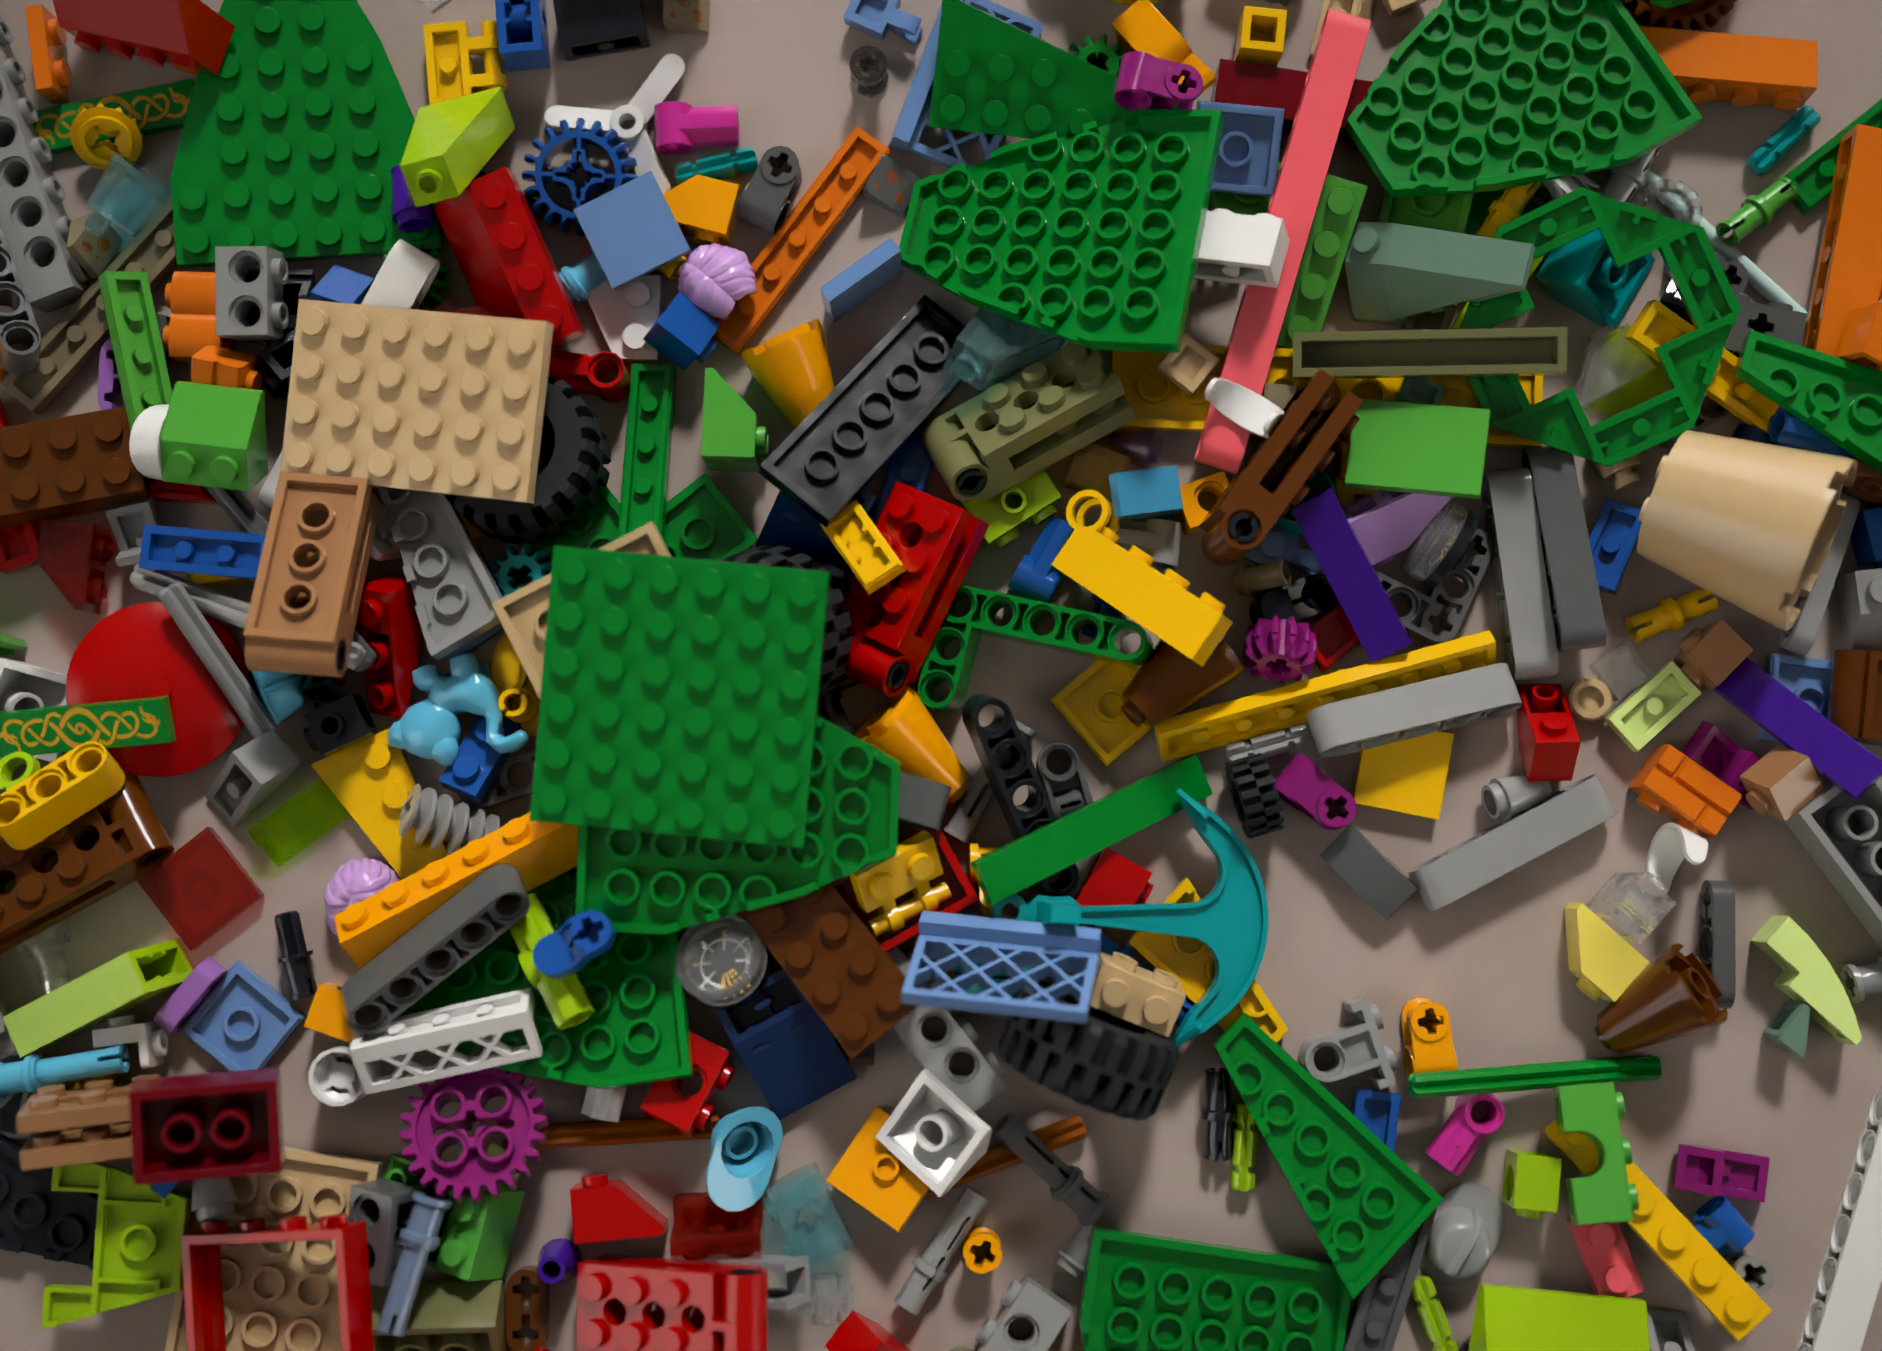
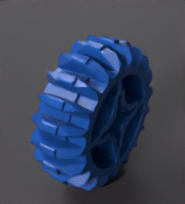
M578 118L576 121V131L571 132L568 122L561 120L560 128L563 134L556 136L550 127L545 128L544 133L550 142L545 146L540 140L534 139L532 145L541 152L539 157L531 154H526L524 157L526 163L535 167V171L526 170L521 173L523 180L535 182V185L524 190V195L529 198L540 196V199L531 206V209L535 214L549 209L543 220L547 226L553 225L558 218H561L559 223L560 233L567 234L571 224L575 223L576 235L584 237L585 233L575 213L565 210L553 202L548 192L547 184H556L557 186L569 188L575 209L589 202L593 191L599 188H608V186H614L613 189L637 178L638 175L626 174L627 170L637 166V161L631 157L621 159L630 150V146L627 142H622L613 147L618 137V133L614 129L608 131L602 138L603 125L599 121H595L590 132H586V121L584 118ZM588 144L602 149L611 157L615 172H605L604 169L593 168L590 165ZM574 145L571 160L567 165L548 170L551 161L561 150ZM582 163L585 172L594 178H591L589 183L585 182L586 186L581 188L579 192L576 183L567 178H571L572 173L577 174L575 170L581 168Z

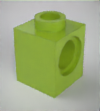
M1506 1148L1502 1202L1516 1209L1515 1215L1526 1218L1542 1219L1543 1212L1558 1213L1562 1158L1546 1152Z

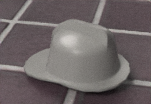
M1461 1183L1449 1189L1442 1197L1443 1201L1436 1207L1437 1212L1420 1263L1423 1270L1433 1280L1440 1283L1461 1285L1473 1280L1487 1266L1492 1253L1501 1239L1505 1227V1210L1499 1197L1493 1191L1477 1183Z

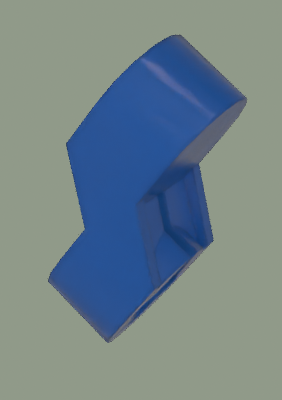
M588 910L567 919L558 930L546 935L537 942L532 956L534 965L540 972L551 979L566 978L582 970L592 959L604 954L612 947L616 937L615 926L606 915L599 911Z

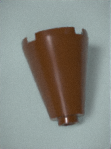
M1159 639L1153 648L1150 658L1141 665L1122 693L1121 698L1125 704L1121 707V710L1135 726L1139 727L1143 723L1151 728L1236 680L1237 676L1243 672V667L1225 640L1218 644L1202 667L1162 639Z
M1678 943L1669 946L1630 983L1616 1002L1611 1001L1597 1015L1598 1025L1595 1026V1032L1600 1042L1607 1049L1613 1048L1619 1053H1624L1715 1028L1726 1022L1728 1016L1727 1007L1719 1011L1715 1000L1723 996L1710 971L1694 953L1684 956L1679 952L1684 947L1683 945Z

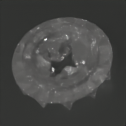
M1662 179L1645 186L1633 200L1634 205L1658 212L1657 204L1654 201L1655 198L1666 207L1672 204L1676 205L1681 201L1683 205L1677 208L1678 211L1673 214V219L1681 222L1686 221L1698 226L1702 219V205L1699 196L1693 188L1679 180Z

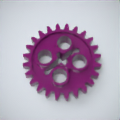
M487 1068L437 1079L432 1085L426 1082L418 1083L423 1096L421 1098L408 1096L407 1098L409 1104L415 1109L414 1113H404L400 1116L403 1123L411 1128L398 1133L402 1142L411 1144L403 1149L401 1153L405 1160H415L408 1168L413 1176L425 1173L420 1183L426 1190L438 1182L436 1194L441 1199L446 1197L450 1190L453 1189L454 1199L458 1204L463 1202L467 1192H471L476 1204H480L483 1191L489 1190L495 1199H499V1185L505 1183L513 1191L517 1189L513 1176L519 1173L529 1178L531 1174L525 1165L526 1161L540 1162L542 1159L540 1154L533 1148L534 1145L547 1144L546 1136L537 1131V1129L548 1126L549 1121L546 1116L536 1114L546 1106L542 1098L531 1099L538 1091L534 1082L522 1086L526 1079L524 1074L514 1073L510 1076L508 1071ZM503 1096L507 1098L504 1108L499 1112L488 1113L485 1111L486 1104L493 1097ZM452 1101L461 1103V1109L454 1117H440L444 1105ZM478 1121L482 1127L476 1129L475 1136L469 1137L466 1131L472 1130V1123ZM510 1121L514 1122V1126L512 1128L505 1129L503 1127H499L507 1124ZM444 1129L449 1131L442 1133L438 1137L434 1136L436 1130ZM506 1140L509 1142L508 1149L503 1155L499 1157L487 1156V1149L494 1141ZM460 1145L463 1147L462 1154L456 1161L445 1163L441 1160L443 1152L449 1146Z

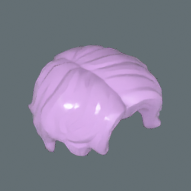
M719 243L700 245L687 256L678 271L679 285L677 287L682 295L710 317L719 318L721 321L728 319L730 312L734 308L735 301L740 300L745 295H753L757 292L754 268L748 262L745 252L739 251L736 248L722 246Z
M351 858L345 865L341 864L325 887L326 915L331 931L338 935L334 915L344 911L351 904L359 903L382 891L389 884L400 881L401 879L397 872L388 864H383L382 861L369 858L361 860Z

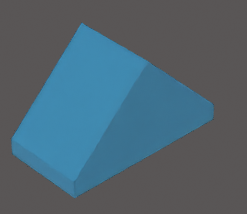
M1177 465L1118 472L1108 475L1115 518L1167 520L1173 518L1183 509Z

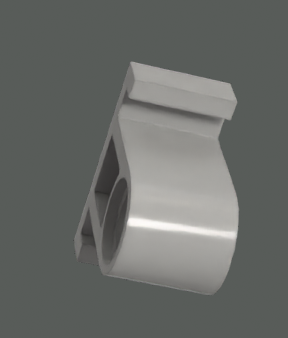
M1357 996L1343 1001L1345 1010L1356 1013L1358 1020L1312 1035L1305 1039L1300 1046L1298 1052L1299 1064L1313 1078L1319 1081L1334 1082L1375 1068L1377 1074L1369 1077L1372 1086L1381 1090L1397 1084L1393 1072L1398 1071L1395 1055L1389 1045L1383 1046L1378 1031L1384 1028L1380 1012L1376 1004H1369L1366 998ZM1329 1046L1333 1052V1062L1328 1068L1319 1070L1314 1065V1054L1319 1048Z

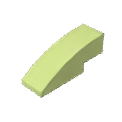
M1772 915L1751 939V942L1783 969L1772 984L1793 1002L1805 1003L1809 1006L1810 1017L1838 1042L1858 1045L1862 1040L1856 1015L1846 991L1831 964L1813 940L1789 916Z

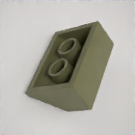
M433 1280L420 1283L406 1326L405 1336L392 1335L397 1315H393L388 1333H383L376 1329L391 1286L383 1288L370 1284L374 1351H509V1345L506 1340L505 1290L502 1280L463 1282Z

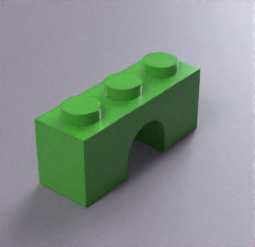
M1614 1082L1558 1086L1554 1088L1553 1096L1559 1134H1583L1593 1141L1598 1151V1163L1591 1174L1581 1178L1565 1179L1571 1225L1634 1221L1632 1211L1639 1210V1200L1635 1183L1628 1184L1626 1165L1632 1164V1151L1628 1137H1621L1619 1119H1625V1103L1622 1092H1615Z

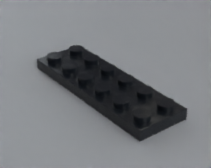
M924 295L760 465L758 473L827 528L988 356L991 346L928 296Z

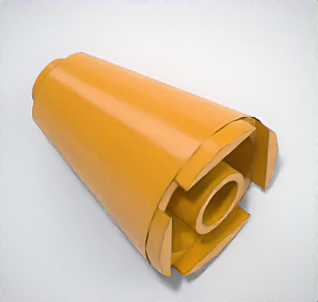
M818 318L763 341L764 344L748 348L740 353L745 365L793 429L835 388L823 327Z
M907 685L898 695L888 697L886 700L890 704L879 712L875 710L859 727L854 736L901 761V772L951 787L948 802L952 804L967 790L969 785L965 780L969 773L916 691Z

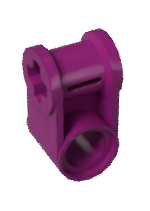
M1130 51L1121 57L1113 99L1116 104L1127 110H1191L1193 101L1202 91L1203 79L1201 74L1188 64L1161 59L1146 52ZM1185 76L1182 83L1179 84L1178 81L1180 77ZM1175 102H1179L1177 108L1173 109Z
M1300 753L1294 756L1275 780V788L1284 801L1295 809L1302 811L1326 830L1343 828L1356 815L1357 805L1353 796L1328 777L1326 772L1317 764ZM1335 800L1341 801L1343 805L1340 807V812L1344 817L1336 816L1333 819H1329L1326 816L1329 808L1324 804L1325 801L1329 803Z

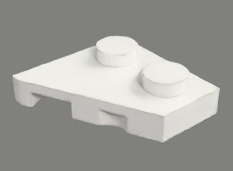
M644 275L616 290L612 289L607 279L588 293L589 298L587 300L611 352L616 353L623 362L659 363L660 352L643 340V338L661 314L663 279L660 275Z

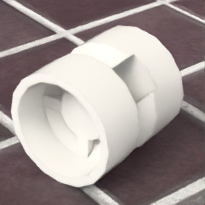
M346 1043L320 1053L311 1064L308 1072V1084L313 1095L324 1104L344 1106L367 1096L349 1052L351 1043ZM380 1061L368 1062L373 1077H381Z

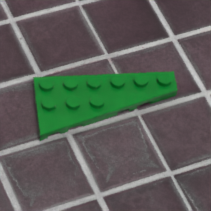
M1750 330L1744 337L1734 375L1882 474V372Z
M1242 1012L1217 1039L1213 1047L1352 1299H1354L1443 1201V1198Z

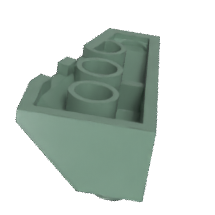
M1356 222L1344 262L1353 319L1358 322L1396 324L1408 321V316L1430 311L1432 314L1446 311V306L1472 300L1476 303L1525 290L1536 247L1529 243L1398 223Z

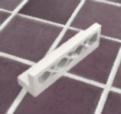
M531 987L398 1016L376 1032L368 1034L354 1032L349 1052L365 1094H373L542 1057L543 1048L533 1021L536 1001ZM523 1028L528 1044L511 1047L500 1042L499 1039L504 1032ZM472 1040L485 1047L480 1055L472 1057L455 1051V1048L459 1042ZM428 1050L441 1056L436 1065L427 1067L410 1060L415 1052ZM383 1059L397 1066L393 1074L374 1078L368 1062Z

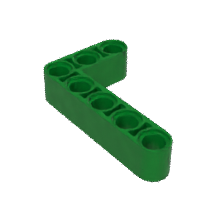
M960 585L924 660L918 683V695L926 706L940 713L950 714L957 711L963 705L966 698L981 634L1126 666L1144 664L1153 652V641L1151 636L1138 623ZM963 598H970V611L963 617H956L954 613L956 603ZM1012 607L1013 617L1011 621L1005 626H997L995 623L997 612L1001 608ZM1045 616H1054V629L1045 636H1039L1036 631L1039 620ZM1087 625H1096L1098 629L1096 639L1088 645H1081L1078 641L1080 630ZM1129 634L1140 635L1141 644L1139 649L1132 654H1123L1120 649L1122 639ZM952 640H959L961 643L959 654L951 660H946L944 656L945 646ZM948 681L950 685L949 696L942 702H936L934 699L935 687L941 682Z

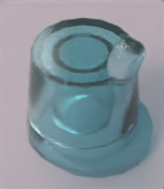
M114 152L109 159L110 163L87 201V204L95 212L86 218L84 227L90 235L100 237L107 232L112 223L129 235L136 237L171 199V190L140 166L120 153Z

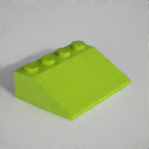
M1479 1283L1468 1351H1650L1646 1301L1639 1298Z

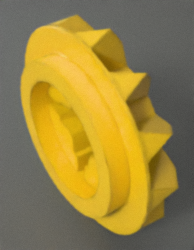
M102 103L89 109L84 107L71 125L70 140L75 152L82 160L95 168L106 171L122 170L134 164L141 154L143 134L140 133L137 127L136 118H129L122 112L121 107L115 109L104 107ZM99 128H102L105 132L119 130L114 140L115 144L109 140L95 143L100 134Z

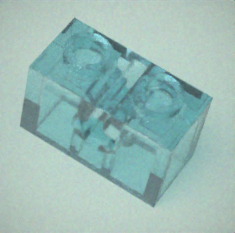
M816 1160L768 1184L766 1188L768 1197L764 1198L763 1202L773 1223L781 1221L788 1237L783 1239V1243L789 1256L808 1255L809 1267L812 1269L854 1247L855 1238ZM803 1206L808 1213L813 1211L817 1213L812 1227H809L806 1221L797 1222L800 1208Z

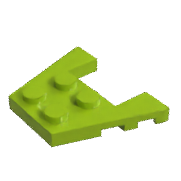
M102 1161L53 1167L51 1191L98 1194L92 1286L50 1284L44 1287L41 1329L53 1328L70 1321L84 1319L101 1312L129 1306L182 1290L184 1284L181 1236L189 1234L192 1196L172 1189L165 1199L150 1189L152 1184L134 1185L133 1173Z

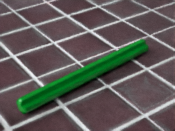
M1640 1055L1412 1073L1408 1076L1407 1082L1408 1092L1411 1097L1426 1099L1550 1089L1558 1086L1658 1080L1662 1075L1659 1057Z

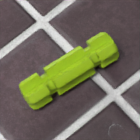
M1238 1103L1235 1106L1236 1120L1234 1121H1236L1237 1127L1233 1128L1231 1163L1235 1166L1234 1170L1230 1172V1186L1236 1191L1249 1192L1255 1189L1256 1173L1252 1169L1257 1164L1259 1131L1255 1129V1122L1245 1103Z
M1427 1275L1418 1276L1415 1278L1410 1294L1412 1299L1418 1302L1415 1307L1427 1339L1433 1342L1431 1345L1432 1351H1459L1456 1341L1450 1338L1453 1333L1440 1300L1435 1298L1437 1291L1432 1279Z

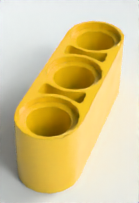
M93 741L77 746L0 794V836L11 848L16 850H24L36 845L115 795L124 785V771L101 743Z

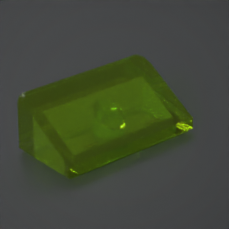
M319 779L246 831L276 866L279 867L351 815L325 782Z

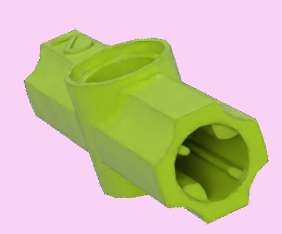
M535 893L529 894L530 908L528 913L509 930L521 952L518 954V959L527 978L536 990L539 989L545 1005L554 1019V1023H556L560 1030L584 1022L595 1012V1009L577 973L562 979H551L540 972L534 965L532 957L534 947L539 940L554 932L555 929L538 895Z

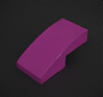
M1702 721L1682 753L1742 794L1739 803L1754 811L1746 800L1748 792L1739 776L1760 760V758L1752 751L1740 748L1716 725Z
M1678 1143L1673 1188L1765 1203L1770 1158L1744 1152Z

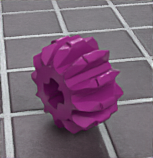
M1275 614L1272 620L1258 618L1256 625L1248 626L1247 633L1244 636L1242 647L1244 666L1250 668L1252 676H1264L1265 682L1279 680L1284 684L1286 679L1301 681L1303 674L1312 673L1318 643L1315 633L1310 631L1309 623H1296L1294 616L1288 619H1280Z

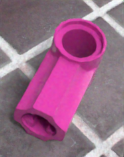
M667 101L658 103L654 107L656 151L659 153L682 155L694 151V147L740 145L737 105L692 107L691 104L686 102Z
M1491 1093L1458 1096L1454 1111L1427 1147L1425 1153L1459 1177L1488 1134L1496 1131L1502 1125L1505 1116L1502 1103ZM1487 1100L1489 1104L1487 1114L1479 1120H1473L1471 1118L1472 1106L1477 1101Z

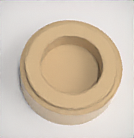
M1595 678L1577 680L1568 687L1565 693L1572 717L1582 722H1591L1603 718L1609 712L1612 705V695L1605 683Z

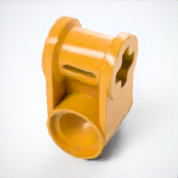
M1415 997L1407 1001L1401 1010L1400 1016L1404 1042L1403 1059L1407 1079L1412 1073L1458 1070L1452 1040L1451 1019L1448 1011L1443 1005L1425 997ZM1425 1011L1432 1014V1019L1427 1020L1425 1027L1418 1024V1019L1425 1017Z

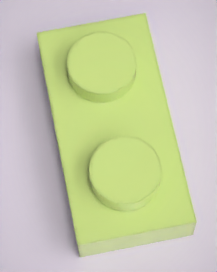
M1669 661L1613 710L1604 721L1632 752H1636L1645 746L1702 693L1673 661Z

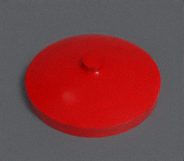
M162 602L139 603L112 613L97 623L86 634L74 652L67 673V705L169 696L176 739L170 743L106 748L123 771L147 777H170L194 771L220 756L234 742L244 726L243 721ZM202 613L252 688L249 669L246 666L244 653L238 642L223 625L211 616Z

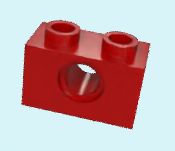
M689 1031L693 1074L703 1078L701 1090L691 1096L682 1094L681 1084L685 1078L654 1082L641 1106V1110L648 1117L693 1139L698 1129L704 1131L710 1123L715 1111V1107L711 1103L719 1089L723 1091L727 1089L736 1071V1066L732 1065L734 1057L729 1050Z

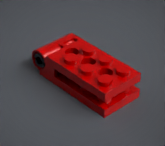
M898 481L875 526L902 562L906 571L870 595H868L856 576H851L850 592L843 593L842 595L845 600L841 601L844 613L849 612L852 624V626L847 628V635L853 638L852 651L844 655L849 661L844 675L889 697H894L901 693L908 682L914 683L989 527L987 523L973 517L967 510Z
M615 1254L598 1256L597 1260L577 1262V1351H768V1271L762 1269L761 1266Z

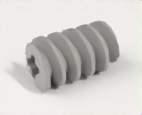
M417 783L410 791L399 818L398 836L405 837L411 828H415V843L421 844L428 834L432 835L431 849L437 850L446 841L448 842V856L465 847L469 842L480 839L499 829L500 818L494 814L485 817L484 810L476 807L469 811V806L464 801H458L453 804L452 797L447 794H442L437 798L435 789L427 787L421 791V786Z

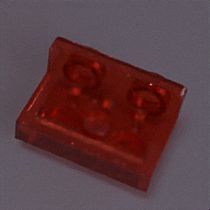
M708 1192L677 1193L674 1195V1225L670 1235L671 1256H682L686 1260H700L708 1257L709 1254L727 1253L732 1258H745L751 1256L754 1252H761L765 1232L763 1196L753 1206L742 1211H726L715 1205Z

